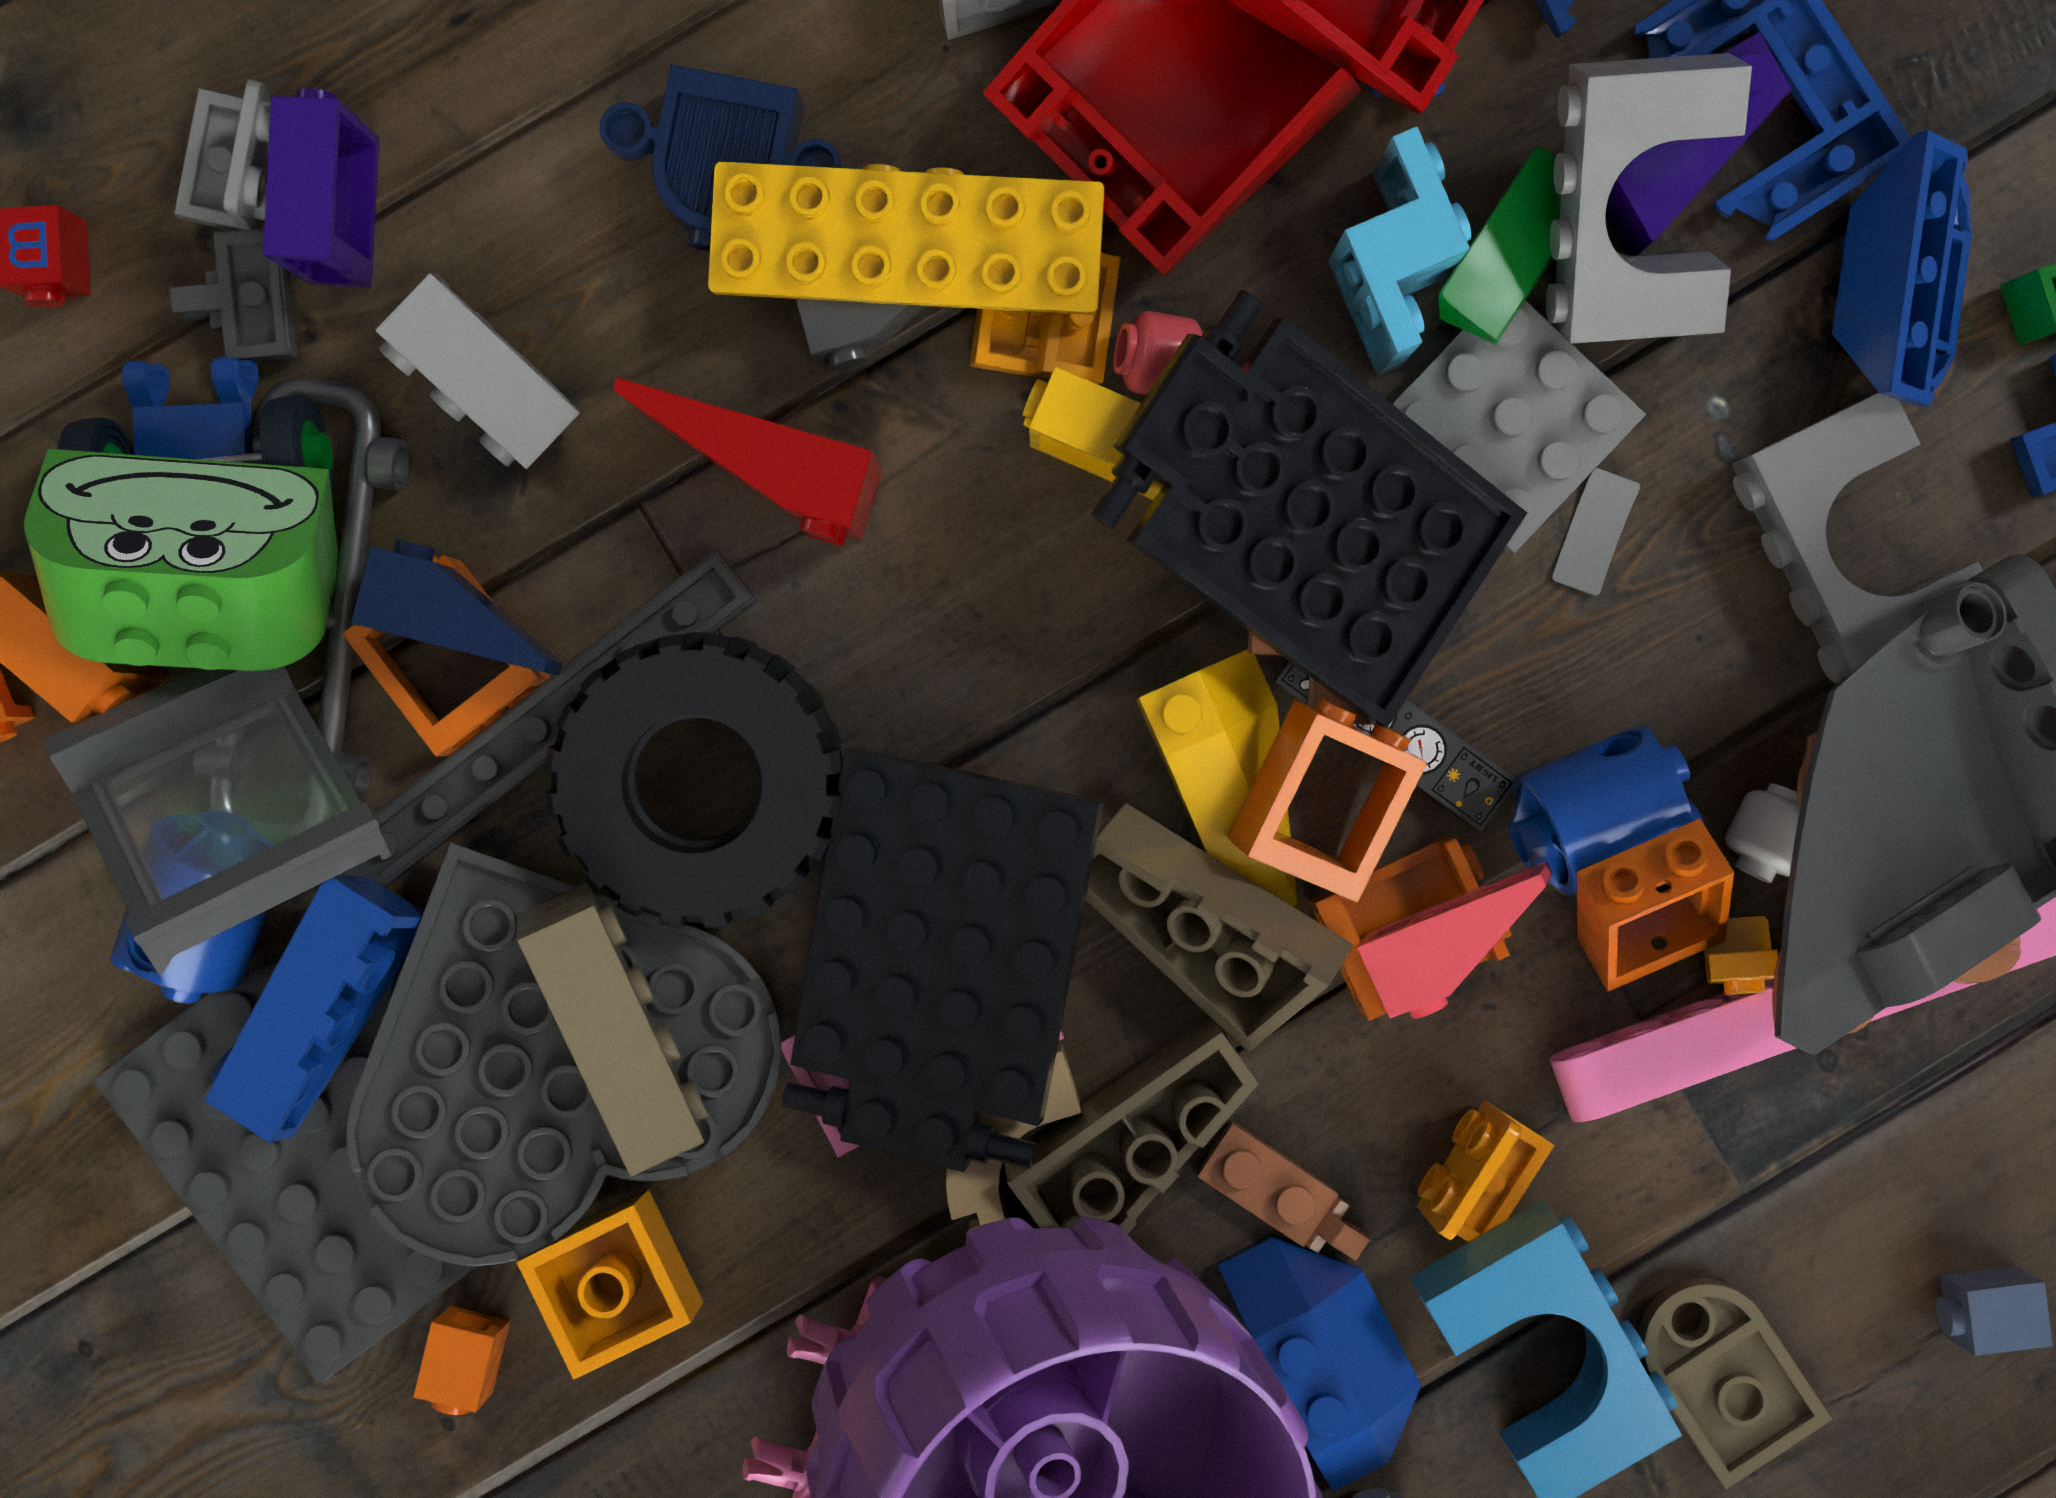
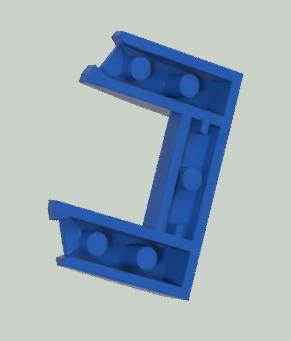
M1672 0L1633 28L1634 37H1647L1648 59L1716 54L1751 31L1753 35L1760 32L1791 86L1790 92L1818 134L1714 202L1712 206L1718 214L1728 218L1734 209L1743 212L1769 227L1763 239L1772 242L1882 172L1911 139L1823 0Z

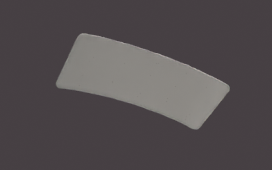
M1595 468L1591 472L1552 575V579L1555 582L1594 596L1600 594L1618 540L1640 490L1638 482L1599 468Z

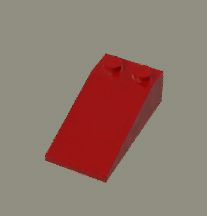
M616 377L613 391L641 414L800 522L799 530L806 532L807 537L839 547H844L846 537L862 541L883 470L873 451Z

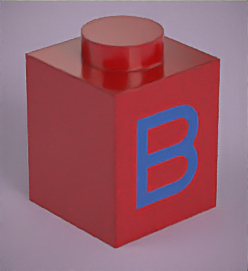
M59 205L0 208V287L24 297V303L34 307H62L66 305V297L91 296L87 221Z

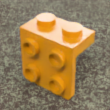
M1484 1100L1477 1111L1474 1109L1468 1110L1457 1124L1452 1136V1141L1456 1145L1444 1164L1435 1163L1425 1174L1418 1188L1417 1194L1421 1197V1200L1416 1207L1437 1233L1448 1240H1452L1458 1235L1467 1242H1471L1507 1221L1555 1145Z

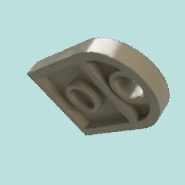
M1686 1279L1665 1288L1646 1308L1640 1321L1638 1335L1649 1354L1640 1359L1648 1375L1657 1371L1664 1380L1678 1404V1407L1671 1410L1717 1481L1725 1489L1733 1486L1833 1420L1762 1312L1736 1288L1715 1279ZM1684 1303H1698L1702 1310V1319L1699 1326L1689 1333L1675 1332L1672 1327L1674 1311Z

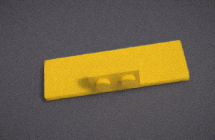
M718 162L714 168L708 288L716 295L1093 315L1098 309L1104 185L1101 182L964 175L962 171L952 168H931L926 170V173L904 172L897 167L884 164H870L863 166L862 169Z

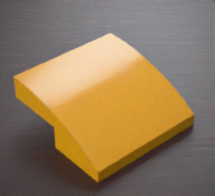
M1101 253L1098 309L1093 315L977 309L969 366L1047 379L1051 378L1056 366L1093 383H1103L1121 257Z

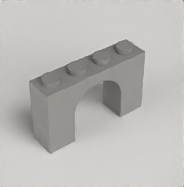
M1730 53L1569 64L1568 85H1562L1558 95V118L1560 125L1565 127L1564 153L1556 155L1553 171L1555 190L1557 194H1561L1560 219L1552 221L1549 235L1551 255L1554 260H1557L1556 283L1548 285L1545 304L1548 321L1553 323L1570 344L1725 332L1731 269L1709 251L1635 256L1615 250L1606 229V206L1611 189L1620 173L1634 158L1651 147L1676 140L1745 136L1752 65Z
M1879 392L1731 463L1736 474L1733 479L1735 492L1747 510H1754L1764 531V534L1761 536L1763 549L1771 563L1775 567L1783 569L1793 590L1789 594L1791 606L1798 619L1804 625L1811 626L1821 647L1817 652L1819 663L1826 676L1834 683H1840L1878 648L1909 624L1911 612L1919 603L1942 595L1983 571L1979 561L1958 565L1937 573L1892 596H1880L1866 592L1853 585L1841 574L1834 564L1827 546L1826 523L1829 510L1838 493L1858 475L1921 445L1900 401Z

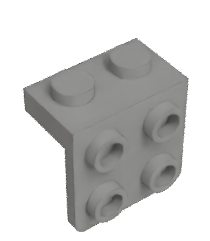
M248 79L243 99L198 88L174 212L179 219L230 231L260 228L261 220H265L271 95L264 83Z

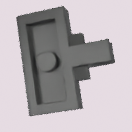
M264 228L213 233L217 270L205 272V285L170 287L172 313L180 315L184 321L210 320V327L213 331H223L225 357L231 356L238 360H250L253 362L297 359L289 271L263 255Z

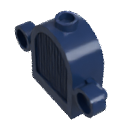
M670 64L659 125L657 127H654L651 119L640 106L631 102H620L612 105L604 112L600 120L599 130L601 138L616 157L622 160L633 161L641 159L647 154H653L652 173L658 194L677 222L690 233L688 246L706 253H710L714 168L718 162L843 168L838 151L829 142L815 138L805 140L797 145L805 109L797 88Z

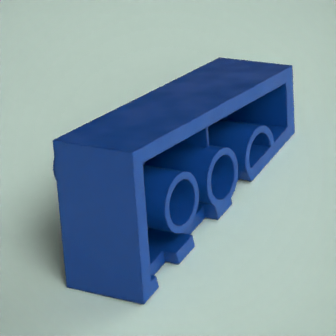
M337 875L321 883L259 1000L251 1010L247 1022L233 1048L228 1050L215 1066L211 1075L214 1083L204 1101L269 1143L294 1137L403 967L424 911L370 877Z

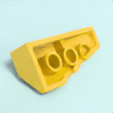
M1248 649L1137 698L1136 702L1203 851L1289 905H1297L1295 876L1248 857L1227 838L1280 730L1278 706L1255 654H1248ZM1287 810L1277 832L1291 837Z

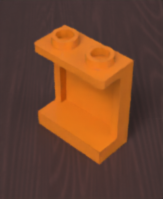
M1443 836L1376 867L1358 903L1329 890H1325L1307 899L1318 923L1353 944L1339 969L1359 1013L1368 1021L1378 1018L1387 1012L1358 952L1357 946L1366 934L1372 930L1479 888L1477 881L1484 879V872L1475 852L1468 843L1460 847L1456 838ZM1510 928L1479 963L1488 959L1500 961L1510 956L1504 939L1511 937Z

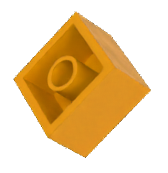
M649 1189L573 1225L557 1240L537 1251L522 1256L516 1262L573 1380L691 1323L704 1303Z

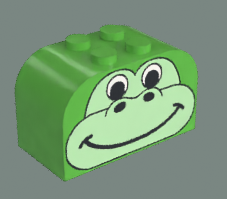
M47 449L25 515L24 530L51 631L58 643L67 651L78 657L102 663L201 668L205 670L264 671L292 664L309 654L319 644L327 627L339 559L329 469Z

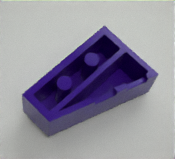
M1760 32L1724 52L1730 53L1752 65L1745 136L1665 142L1651 147L1634 158L1616 179L1607 201L1606 217L1628 255L1638 256L1658 238L1792 89Z

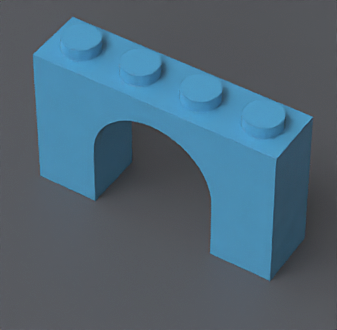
M1542 1200L1409 1277L1456 1356L1511 1324L1534 1315H1562L1576 1320L1583 1325L1586 1338L1585 1358L1581 1370L1572 1385L1553 1401L1499 1431L1501 1438L1537 1498H1576L1681 1437L1682 1434L1669 1411L1678 1407L1674 1396L1658 1372L1655 1371L1648 1375L1640 1359L1649 1354L1646 1346L1627 1319L1619 1323L1610 1308L1619 1302L1615 1291L1598 1267L1589 1271L1580 1255L1589 1249L1584 1236L1568 1214L1558 1219Z

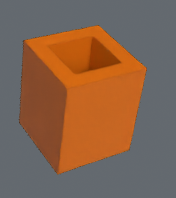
M451 1305L448 1306L431 1322L413 1397L432 1402V1408L441 1413L449 1415H464L469 1412L476 1413L493 1394L511 1320Z

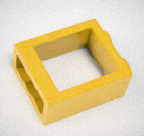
M1055 366L1048 383L1037 379L1023 411L1022 416L1026 417L1023 426L1029 428L1031 448L1113 482L1115 476L1112 473V469L1122 456V453L1116 450L1113 445L1141 403ZM1155 479L1145 494L1139 492L1138 494L1154 500L1163 484Z

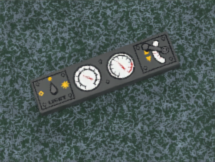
M1288 661L1274 680V683L1298 701L1308 705L1310 676ZM1406 699L1388 728L1410 738L1411 741L1406 750L1427 762L1416 787L1475 831L1482 832L1513 790L1515 778ZM1353 724L1371 733L1374 725Z

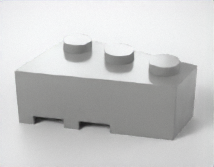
M429 273L375 330L386 340L378 349L407 376H410L417 369L432 382L436 388L429 396L452 418L459 422L465 415H468L486 432L479 439L480 443L500 462L508 467L514 460H517L527 469L580 414L579 409L522 354L518 353L493 330V327L478 312H474L449 288L450 285L437 273Z

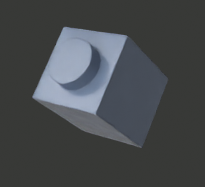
M2016 1266L1939 1275L1942 1297H1938L1936 1300V1314L1939 1325L1948 1339L1974 1356L2053 1346L2045 1282Z

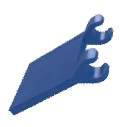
M231 356L214 359L211 363V378L221 404L163 406L170 387V372L166 366L162 364H148L145 361H129L124 364L121 374L125 391L132 406L134 455L203 459L252 453L251 403L259 381L258 367L255 362L238 360Z

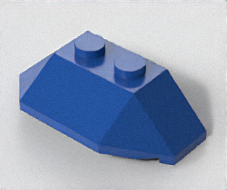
M1929 130L1916 132L1850 206L1847 232L1842 243L1843 260L1838 294L1833 305L1834 322L1832 335L1880 394L1917 407L1931 406L1935 398V389L1943 382L1955 357L1972 238L1970 190L1963 171H1966L1968 167L1967 148Z
M1274 1234L1218 1261L1219 1270L1250 1335L1261 1349L1305 1423L1308 1431L1306 1446L1332 1491L1388 1464L1421 1388V1384L1362 1268L1324 1253H1317L1310 1248L1291 1243L1290 1240Z

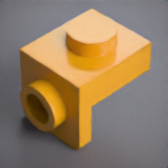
M1766 917L1728 918L1726 941L1704 950L1707 985L1724 984L1725 995L1766 992L1764 981L1774 980L1778 960V950L1771 949L1769 923Z

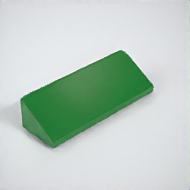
M1536 146L1473 240L1470 250L1460 260L1438 295L1440 320L1495 345L1502 337L1552 260L1549 243L1550 227L1553 220L1560 219L1561 194H1557L1555 190L1553 171L1556 156L1540 146Z

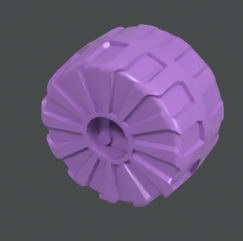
M1080 1216L1073 1229L1032 1228L1020 1218H1006L969 1229L966 1234L965 1246L935 1261L920 1258L906 1263L887 1278L868 1298L867 1305L871 1316L858 1331L857 1335L842 1340L831 1351L819 1376L812 1398L811 1407L818 1439L810 1450L806 1468L811 1498H1323L1320 1489L1313 1479L1311 1466L1304 1449L1308 1442V1431L1305 1423L1261 1349L1240 1321L1176 1257L1166 1264H1162L1144 1252L1119 1225L1090 1217Z

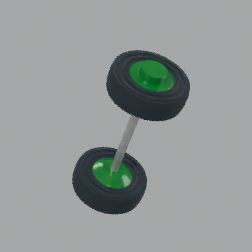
M306 396L278 397L269 400L265 404L260 419L261 452L197 459L329 469L332 495L333 453L319 410L313 401ZM109 418L80 419L67 424L61 433L58 449L134 455L125 432L115 421Z

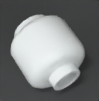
M1771 783L1766 791L1754 790L1746 794L1724 837L1726 845L1740 856L1735 867L1767 883H1772L1776 873L1789 877L1800 814L1797 792Z

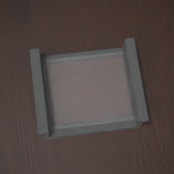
M285 666L264 671L205 670L199 668L119 704L104 714L99 713L41 740L49 758L73 794L129 916L124 919L138 946H141L160 977L175 955L377 855L382 860L391 856L376 818L366 801L361 803L296 692Z

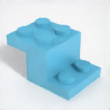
M1417 126L1392 137L1372 173L1388 212L1346 229L1328 259L1329 266L1377 376L1400 367L1422 343L1419 333L1425 329L1424 321L1415 299L1410 294L1444 280L1470 250L1467 241L1471 239V228L1467 216L1460 204L1457 202L1450 203L1441 182L1445 179L1442 158L1432 142L1424 143Z

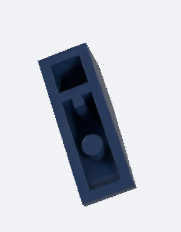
M397 539L393 552L370 546L351 624L545 673L560 675L563 662L454 568L433 562L435 549Z

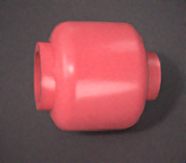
M1154 311L1139 313L1131 324L1124 323L1120 328L1113 357L1115 373L1122 374L1124 384L1129 391L1147 395L1186 335L1196 334L1202 336L1203 332L1200 325L1192 318Z

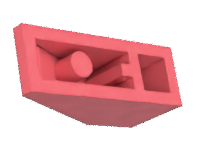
M1544 861L1368 932L1357 946V949L1389 1018L1409 1012L1412 1019H1418L1444 1008L1448 1004L1446 997L1455 991L1546 887L1552 874L1548 862Z

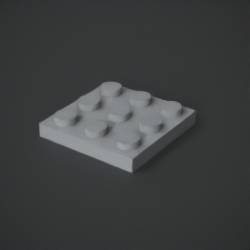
M1526 300L1496 345L1462 330L1393 403L1395 407L1527 512V515L1504 549L1508 555L1514 554L1646 415Z

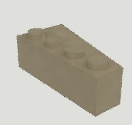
M1127 803L1098 831L1085 900L1248 1053L1330 985L1353 947V944Z
M584 883L517 913V941L630 1177L704 1143L699 1120L709 1116L693 1080L683 1085L681 1084L672 1064L682 1059L680 1051L668 1025L663 1023L656 1027L646 1004L655 1001L654 996L639 964L631 968L627 965L619 945L627 942V938L612 906L610 905L602 909L594 890L587 883Z
M1208 1015L1081 1105V1113L1059 1120L1030 1142L1037 1143V1153L1033 1167L1028 1169L1004 1163L1007 1184L1040 1228L1073 1229L1079 1217L1083 1216L1117 1224L1128 1235L1137 1224L1135 1219L1159 1192L1163 1194L1179 1176L1178 1170L1198 1147L1203 1148L1259 1083L1220 1026Z

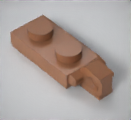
M1231 1120L1196 1172L1198 1178L1302 1247L1306 1245L1317 1253L1328 1242L1331 1246L1356 1261L1370 1241L1365 1236V1231L1343 1217L1350 1205L1338 1196L1339 1194L1336 1189Z

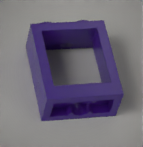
M301 88L296 90L295 97L271 96L263 255L309 285L372 288L380 138L358 118L357 114L351 112L331 92L313 88Z

